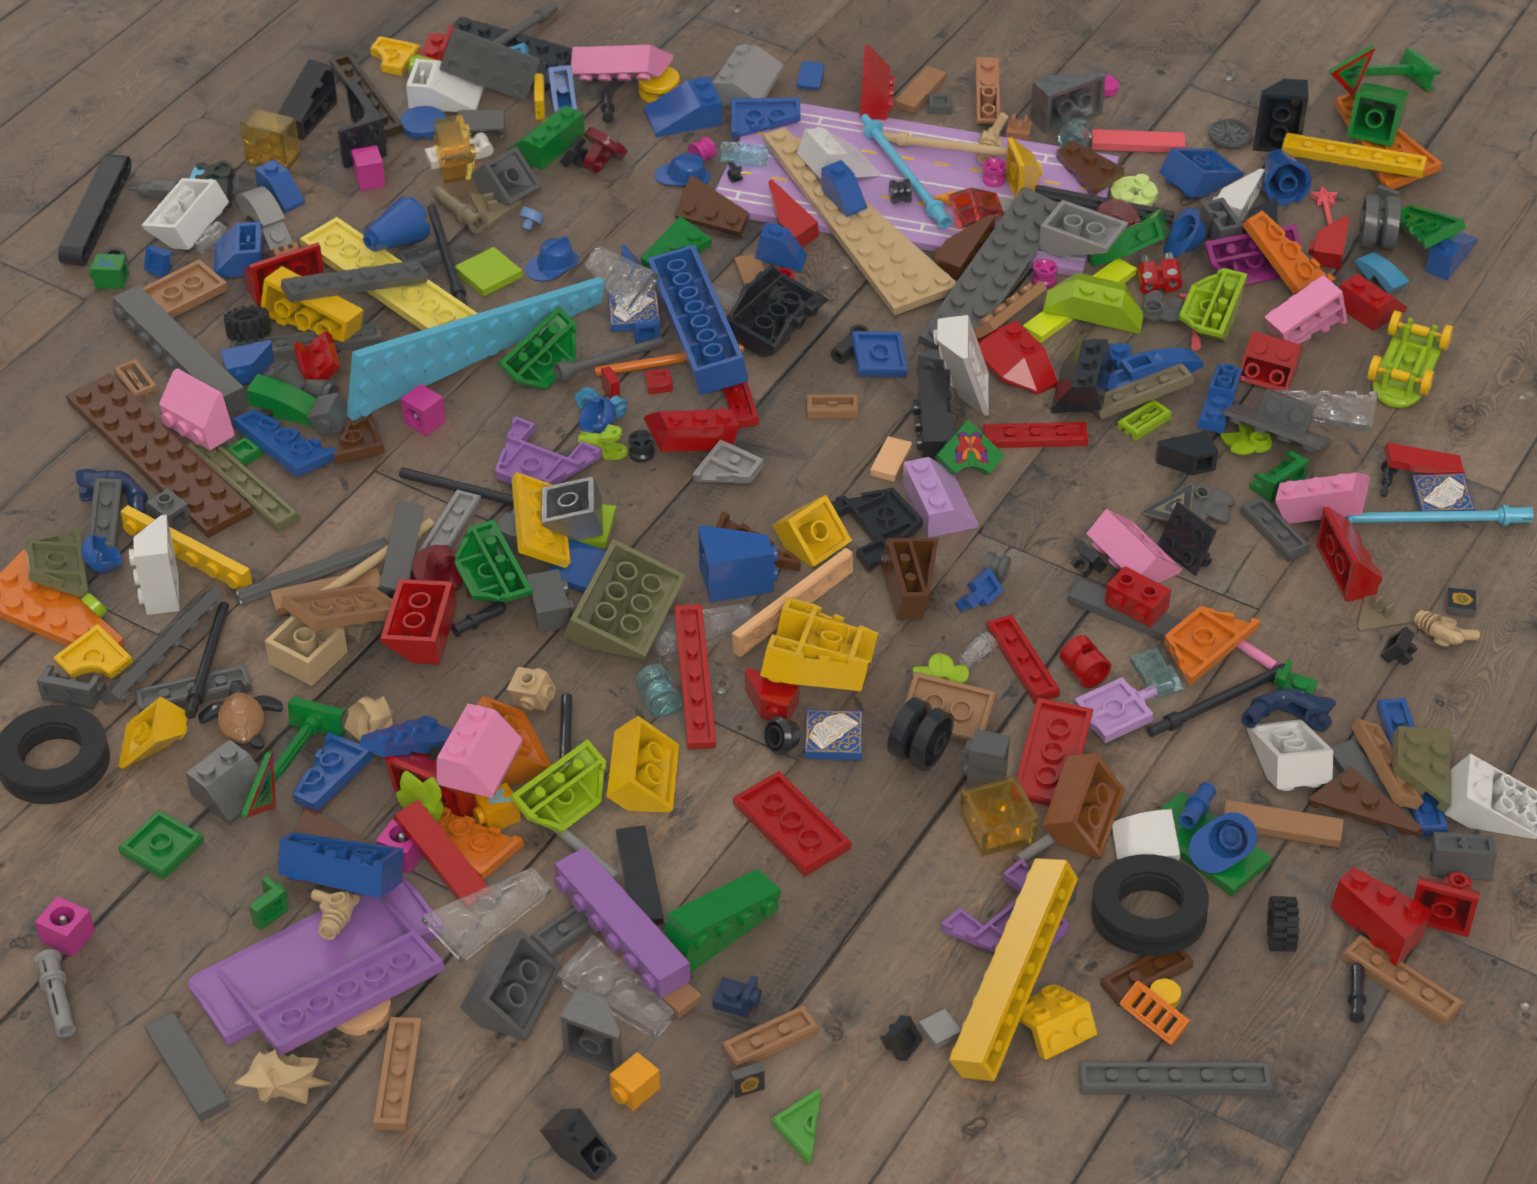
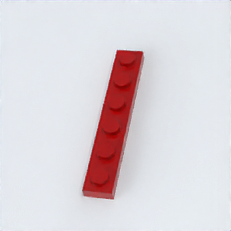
M702 604L675 605L674 617L687 750L716 748V733Z

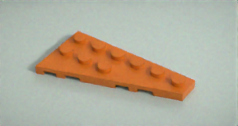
M1347 93L1337 97L1335 100V107L1347 128L1349 127L1356 94L1352 97ZM1400 128L1392 147L1355 139L1357 145L1427 156L1422 178L1441 171L1442 162ZM1373 170L1380 184L1393 190L1421 179Z

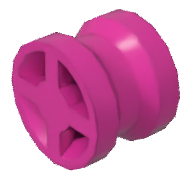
M705 136L699 139L698 143L693 142L688 145V153L696 154L703 158L704 163L706 159L711 160L717 155L716 147L709 137Z
M999 158L985 160L983 163V183L989 187L1004 185L1006 182V162Z
M1039 259L1034 263L1033 285L1041 280L1047 289L1056 285L1055 274L1057 273L1058 266L1053 260Z

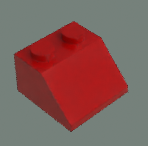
M1359 274L1340 284L1346 313L1372 331L1389 322L1394 311L1402 313L1407 311V306Z
M1419 876L1413 900L1419 901L1422 905L1433 910L1427 927L1469 937L1480 891Z

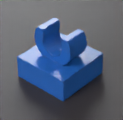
M154 245L146 247L144 270L160 278L169 275V269L172 267L170 257L173 256V252L167 249H160Z

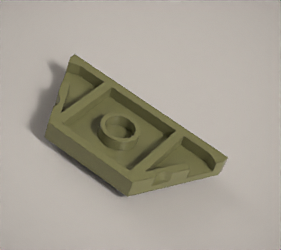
M72 529L69 536L60 538L57 533L46 537L26 540L25 551L29 581L83 598L88 593L85 564L81 555L80 529Z
M1399 726L1393 733L1392 772L1403 781L1408 782L1419 794L1423 795L1425 791L1439 801L1437 808L1443 812L1451 805L1450 730Z

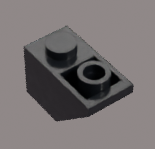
M1207 431L1158 441L1155 461L1157 464L1189 475H1196L1216 470L1218 450Z
M581 1108L561 1109L540 1130L559 1157L592 1180H596L617 1159Z

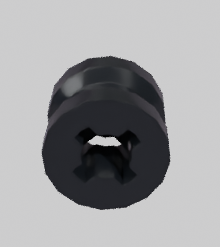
M909 178L903 179L901 182L896 180L889 181V196L892 204H897L899 201H905L906 203L912 201V187Z
M637 430L631 433L628 437L630 459L638 463L648 462L653 459L655 450L652 434L646 430Z

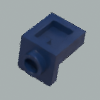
M751 975L748 984L722 978L713 999V1009L748 1018L752 1007L757 1008L761 999L762 990L758 989V977Z

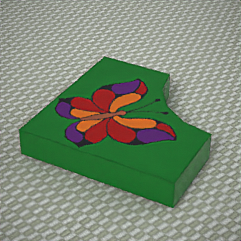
M966 420L934 458L952 475L967 468L976 469L988 475L1005 455L969 420Z

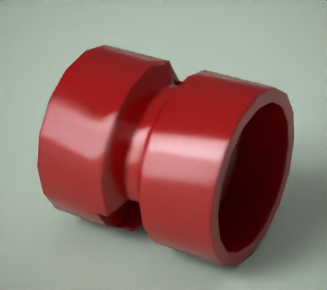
M1085 635L1077 636L1068 641L1060 652L1059 658L1070 672H1073L1074 677L1085 688L1099 685L1108 677L1112 665L1102 652L1098 651L1096 645Z

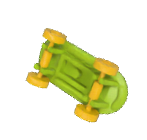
M1394 311L1387 332L1388 335L1393 337L1383 359L1380 356L1374 355L1367 375V380L1373 381L1372 387L1377 399L1389 407L1405 408L1418 402L1422 395L1428 396L1435 374L1433 370L1441 351H1447L1454 326L1446 324L1443 333H1438V325L1433 324L1431 330L1429 327L1414 324V319L1408 318L1407 324L1401 323L1402 312Z

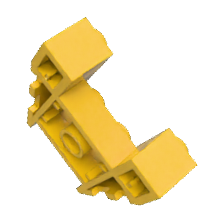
M787 597L782 608L776 635H771L767 645L760 676L776 683L783 682L787 684L862 691L868 664L872 661L878 632L862 625L859 627L844 623V617L838 614L830 617L821 613L822 607Z

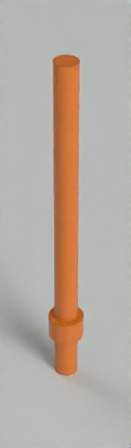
M738 344L741 352L744 353V347ZM683 353L598 366L594 367L595 376L600 377L602 376L601 368L608 366L612 368L615 374L685 363L686 361Z

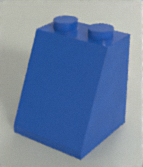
M698 526L699 567L710 603L774 592V581L778 580V572L774 562L778 561L776 546H771L768 535L710 526Z

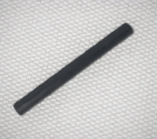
M1036 185L1034 190L1055 202L1065 200L1091 209H1096L1101 203L1111 199L1043 185ZM1129 202L1136 209L1139 218L1162 209ZM1162 209L1166 223L1171 224L1174 220L1175 212Z

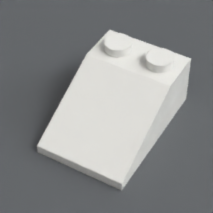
M822 127L804 130L797 154L820 179L821 168L840 160L854 172L856 177L879 176L880 172L856 146Z
M1302 720L1257 724L1254 728H1247L1266 778L1276 789L1290 791L1294 787L1300 786L1317 788L1322 786V784L1329 783L1333 779V750Z

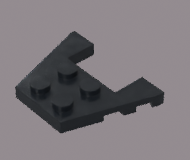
M894 488L863 492L861 497L850 499L846 496L835 497V501H831L839 517L850 514L875 541L856 549V558L869 572L881 563L887 538H910L923 527L922 517Z

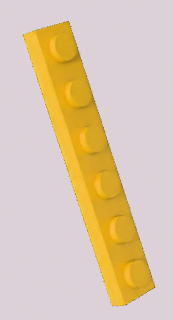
M1292 133L1286 134L1282 145V150L1293 157L1383 171L1385 173H1395L1408 177L1422 178L1427 161V156Z
M128 505L120 511L123 528L131 536H136L155 520ZM169 527L176 558L186 562L190 567H195L205 572L209 577L226 583L232 589H240L252 584L250 568Z

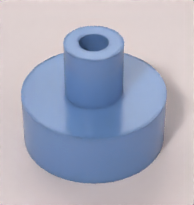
M522 207L519 217L525 220L522 228L527 231H531L533 224L541 226L545 217L538 211L528 207Z

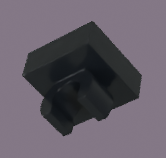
M578 136L560 163L568 167L573 160L577 167L582 168L584 158L588 153V150L581 149L586 140Z
M1082 540L1074 547L1079 555L1075 556L1070 564L1075 569L1081 564H1085L1080 570L1084 577L1092 573L1093 567L1101 573L1108 566L1101 556Z
M1404 627L1389 637L1380 657L1387 663L1397 658L1403 665L1413 661V657L1410 655L1418 650L1416 645L1410 642L1414 633L1409 628Z
M901 1015L895 1024H890V1030L885 1036L882 1035L880 1039L886 1049L893 1051L897 1060L907 1061L923 1041V1038L911 1016Z

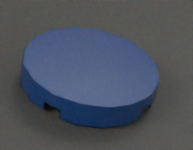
M419 106L409 109L402 114L400 119L403 124V133L407 137L419 140V137H425V140L438 137L446 129L445 114L440 109L431 106Z

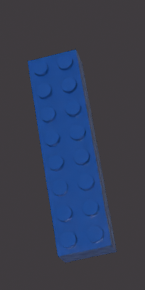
M695 245L647 258L654 286L699 395L712 393L719 389L749 381L743 354Z

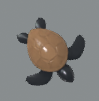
M241 680L232 681L229 689L230 697L225 702H215L204 708L198 715L199 723L205 724L218 718L219 729L229 740L238 746L239 744L249 742L252 748L263 749L264 740L257 735L265 722L263 711L282 712L283 704L280 700L267 695L251 697L247 694L246 687Z

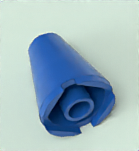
M1276 149L1271 151L1266 157L1264 189L1268 198H1278V204L1280 205L1301 201L1308 194L1312 185L1308 168L1284 150Z
M401 197L364 230L363 242L368 249L374 252L422 242L430 234V223L426 224L425 220L427 213L414 198Z

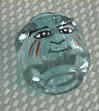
M1070 118L1064 123L1058 135L1059 143L1061 146H1064L1073 140L1086 147L1091 138L1092 129L1084 119Z

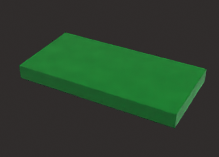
M1180 792L1159 809H1172L1180 858L1229 895H1235L1271 865L1272 857L1255 846L1248 856L1219 873H1208L1200 870L1192 862L1189 854V844L1193 835L1200 828L1217 817L1208 811L1204 816L1200 817L1193 829L1182 827L1178 818L1184 811L1186 800L1189 797Z

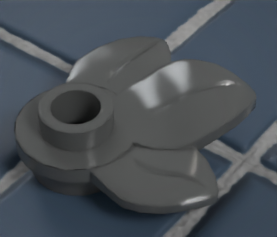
M1158 290L1147 293L1144 297V304L1141 306L1143 318L1148 321L1180 322L1179 314L1182 307V298H1163Z
M1194 484L1192 512L1204 521L1209 517L1218 522L1228 524L1230 520L1229 507L1235 504L1233 497L1224 490L1209 489L1205 485Z

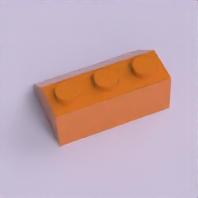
M486 696L479 700L476 705L496 710L523 739L522 745L501 783L507 782L508 785L515 786L530 781L552 765L524 710Z

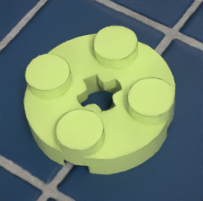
M1145 174L1122 177L1114 182L1110 189L1111 199H1121L1126 202L1152 206L1157 201L1158 189L1153 182L1149 181V177Z

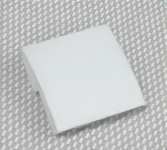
M1172 809L1139 813L1114 821L1111 830L1116 860L1138 854H1155L1180 860Z

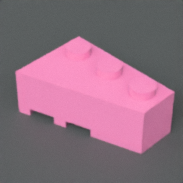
M1324 275L1309 283L1306 288L1296 295H1292L1286 302L1271 310L1264 317L1267 332L1272 337L1298 344L1310 339L1311 334L1319 330L1323 333L1329 331V326L1338 322L1341 325L1348 323L1343 292Z

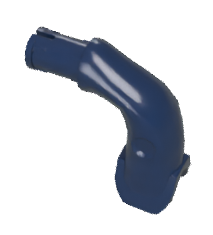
M81 469L76 471V483L79 485V498L81 501H92L95 478L122 479V494L127 496V503L130 507L146 514L148 495L129 474L115 470L96 471Z
M1283 688L1254 698L1251 706L1242 714L1241 722L1247 728H1254L1262 718H1266L1271 713L1279 710L1301 718L1313 729L1324 732L1332 725V719L1328 714L1336 706V701L1328 697H1318L1302 690Z

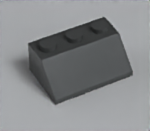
M521 929L498 937L460 1009L482 1028L524 1040L527 1038L563 967Z

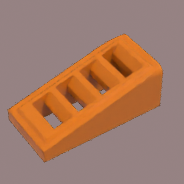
M1139 980L1134 983L1119 1003L1122 1008L1171 1046H1173L1191 1022ZM1144 994H1146V996L1143 998V1000L1139 1003V1005H1138V1006L1136 1007V1009H1135L1134 1007L1137 1005V1003L1140 1001V999L1144 996ZM1154 1000L1156 1002L1155 1006L1146 1017L1142 1014ZM1163 1009L1167 1010L1161 1020L1155 1025L1153 1022ZM1173 1016L1176 1017L1177 1021L1173 1024L1170 1030L1167 1033H1165L1163 1029L1170 1022Z

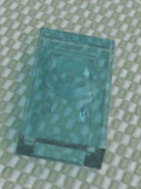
M721 141L720 161L738 163L740 165L767 166L768 146Z

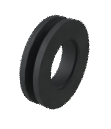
M48 705L35 708L12 720L0 733V779L4 787L13 796L26 802L56 804L77 798L92 789L102 779L109 765L110 751L101 722L93 714L79 707ZM48 740H71L81 746L79 753L70 762L58 768L37 769L24 763L26 755L35 746Z
M1138 854L1124 857L1106 866L1095 880L1092 898V919L1094 925L1108 942L1124 951L1144 956H1163L1177 953L1194 944L1205 930L1209 906V893L1206 884L1196 871L1176 859L1155 854ZM1142 890L1157 891L1175 900L1180 909L1170 916L1159 919L1142 918L1126 910L1120 901L1130 893Z

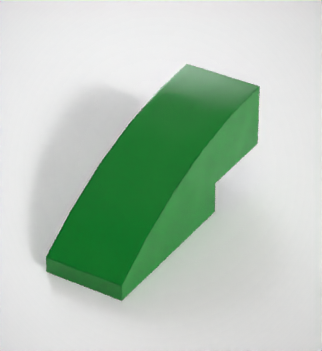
M260 374L255 376L246 390L249 406L272 410L275 419L314 427L307 417L317 398L280 380Z

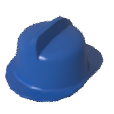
M683 153L674 157L671 163L662 165L655 172V179L659 183L670 186H686L690 175L707 184L711 176L708 169L704 167L703 158L692 153Z
M1187 208L1175 219L1164 247V255L1168 253L1169 256V252H1171L1173 258H1176L1184 251H1195L1201 245L1206 236V226L1200 220L1197 209Z
M568 237L549 239L543 242L539 254L527 263L525 267L526 274L535 281L552 280L576 266L579 262V257L572 251Z
M1227 812L1220 815L1193 835L1189 844V854L1192 862L1200 870L1208 873H1219L1228 869L1254 850L1257 842L1256 828L1253 822L1241 813Z

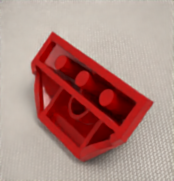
M1018 321L999 326L994 331L978 339L986 365L1001 381L1018 388L1028 389L1036 395L1057 387L1058 381L1046 349Z

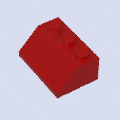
M865 45L860 118L863 114H867L871 119L887 120L888 111H893L895 76H890L891 67L870 45Z
M318 242L250 264L243 270L246 290L257 306L261 305L264 279L282 266L300 276L324 273L321 248Z
M731 409L659 411L644 417V421L660 452L712 450L720 439L734 445L740 426Z
M1329 506L1323 507L1316 547L1345 601L1364 599L1365 596L1376 595L1379 584L1382 583V575L1380 570L1375 568L1369 550L1364 548L1359 532L1355 531L1351 522Z
M399 579L380 638L381 643L412 663L440 665L457 607L453 582Z
M411 751L410 755L385 758L394 792L401 790L400 780L405 771L410 772L423 783L431 777H434L437 781V762L424 753L417 754ZM439 785L442 792L441 802L443 807L451 809V813L459 817L466 815L472 818L474 816L473 808H476V794Z

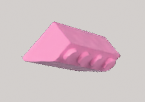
M652 45L573 47L571 60L572 75L579 77V81L592 82V79L611 82L612 78H617L620 81H631V78L650 81V77L661 76L672 62L673 55Z

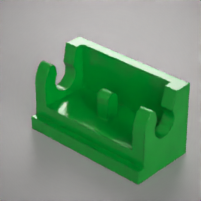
M1288 451L1285 455L1293 460L1292 463L1284 459L1279 466L1265 475L1257 472L1253 476L1258 480L1252 481L1249 488L1272 503L1276 500L1280 483L1306 479L1309 459L1306 457L1302 458L1293 451Z

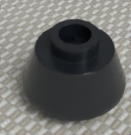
M775 716L770 719L765 727L764 738L766 745L776 755H785L798 746L801 739V730L796 722L781 716Z

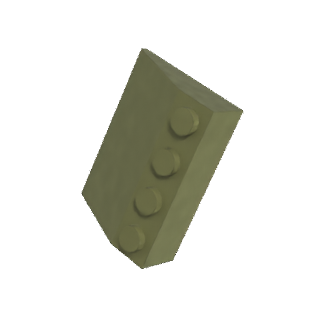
M612 539L576 607L563 637L588 649L645 659L686 574Z

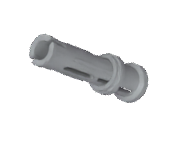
M48 949L39 952L34 957L33 962L34 966L39 969V986L47 994L55 1034L58 1037L65 1038L71 1036L76 1031L64 987L67 982V975L61 969V953L54 949Z

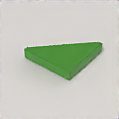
M818 1088L771 1118V1125L807 1165L812 1163L821 1100V1091Z

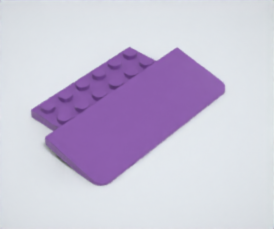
M402 876V883L381 899L355 893V895L360 896V901L354 907L351 920L334 939L327 940L319 935V923L323 913L319 911L194 974L190 978L188 986L227 1047L259 1031L270 1046L276 1049L278 1056H281L444 971L443 960L427 944L445 934L442 922L416 888Z

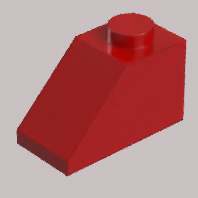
M1344 216L1317 231L1316 240H1310L1308 255H1312V258L1320 263L1319 267L1340 270L1350 217Z
M746 668L745 691L759 716L769 721L775 716L791 719L799 704L800 685L772 682L768 678L761 677L760 671Z

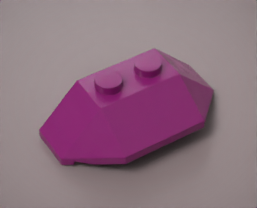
M1296 224L1282 226L1281 228L1285 231V236L1290 241H1296L1302 247ZM1248 233L1206 241L1204 243L1210 266L1216 271L1225 268L1247 273L1245 286L1281 279L1280 275Z

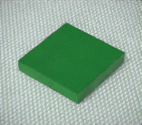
M158 810L124 841L118 849L122 856L164 880L204 842L202 834Z

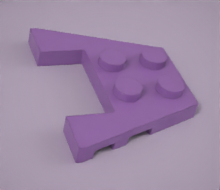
M515 416L512 420L511 431L508 432L505 448L502 449L495 469V478L512 485L511 478L517 472L553 485L560 484L602 457V448L581 441L568 457L526 442L536 431L535 423Z
M1021 858L1003 873V881L1018 893L1021 892L1026 881V875L1029 872L1025 860ZM1016 900L985 925L980 924L963 909L959 908L941 923V931L994 953L1005 930L1006 922L1009 920L1015 907ZM1064 916L1061 919L1050 948L1069 933L1070 925Z

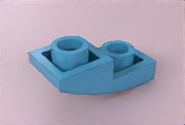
M1374 252L1355 261L1367 279L1377 278L1388 294L1404 288L1409 283V280L1396 266Z

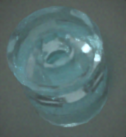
M663 664L649 665L637 674L635 684L651 716L659 718L670 716L681 707L683 702L682 695L674 683L667 666Z

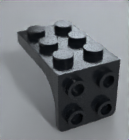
M355 79L346 81L350 119L353 124L338 130L341 161L345 168L354 167L351 151L354 149L377 145L381 158L387 156V138L384 132L385 120L381 111L376 110L373 100L368 99L365 89L360 87Z

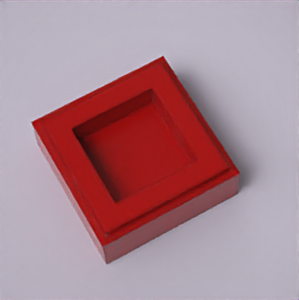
M610 366L601 368L602 388L609 400L616 395L620 397V381Z
M669 368L644 371L648 394L673 391V382Z

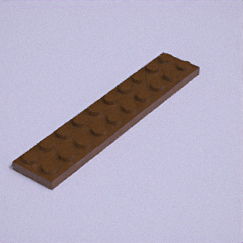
M110 373L66 395L68 404L158 491L163 492L169 489L188 503L191 522L207 538L253 514L252 507Z

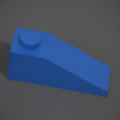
M1458 232L1456 237L1445 239L1433 245L1429 251L1425 272L1448 281L1478 243L1479 238Z

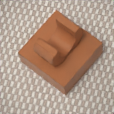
M1016 114L1012 115L1008 122L1006 138L1029 141L1032 121H1029L1028 115H1025L1024 120H1017Z

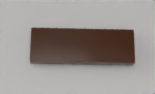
M1184 950L1163 956H1144L1102 978L1100 986L1119 1007L1120 1001L1137 980L1150 989L1152 983L1156 980L1172 979L1193 968L1194 961Z

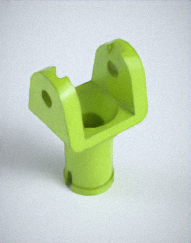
M608 424L601 433L581 431V434H579L578 444L583 441L602 448V456L605 460H619L628 455L627 446L614 442L621 439L620 436L623 435L622 429L618 426Z

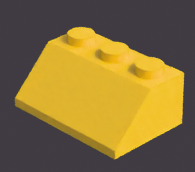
M639 716L615 730L606 797L627 811L663 813L673 811L680 744Z

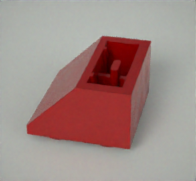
M1252 331L1241 365L1242 374L1240 381L1287 394L1297 372L1304 347L1298 343Z

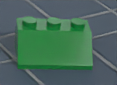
M565 105L546 117L506 151L517 146L529 165L544 170L567 151L578 136L584 137V113Z

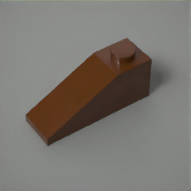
M990 214L946 239L941 247L936 248L933 254L934 263L953 280L958 281L994 230L995 215Z

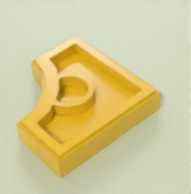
M381 36L378 37L370 48V54L382 61L381 72L402 76L408 69L409 57L415 56V54L418 55L421 52L420 45Z
M99 624L95 625L53 657L55 663L70 678L94 672L104 674L113 679L134 663L132 657Z

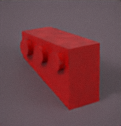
M1352 867L1339 880L1330 906L1355 931L1361 929L1371 938L1370 943L1375 949L1381 947L1391 956L1389 961L1395 967L1423 939L1433 910L1422 905L1419 901L1407 897L1393 887L1380 882L1355 867Z

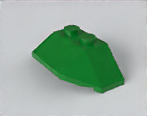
M558 306L514 347L498 365L515 382L545 390L557 379L554 373L555 363L564 360L573 363L576 360V323Z
M493 519L470 526L466 532V537L455 555L454 565L472 600L502 603L533 594L527 578L496 521Z

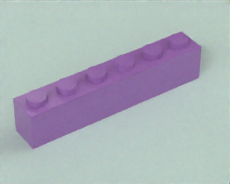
M585 847L555 863L556 877H554V883L561 893L568 895L577 912L584 913L595 932L600 931L605 937L609 948L612 951H617L622 956L626 967L639 975L646 990H652L659 999H662L690 982L689 961Z

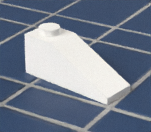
M1260 168L1222 188L1218 197L1214 196L1213 199L1224 197L1242 224V221L1262 190L1265 169Z

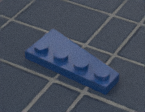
M251 410L233 418V427L249 438L296 477L335 461L333 453L338 451L337 449L332 447L326 449L321 446L320 441L314 438L307 440L301 437L300 432L293 428H282L279 421L256 410Z
M422 716L419 719L408 720L402 724L391 725L388 728L364 734L361 736L359 746L381 757L410 755L411 751L420 752L421 754L430 753L431 747H439V750H442L452 730L438 724V720L433 717Z

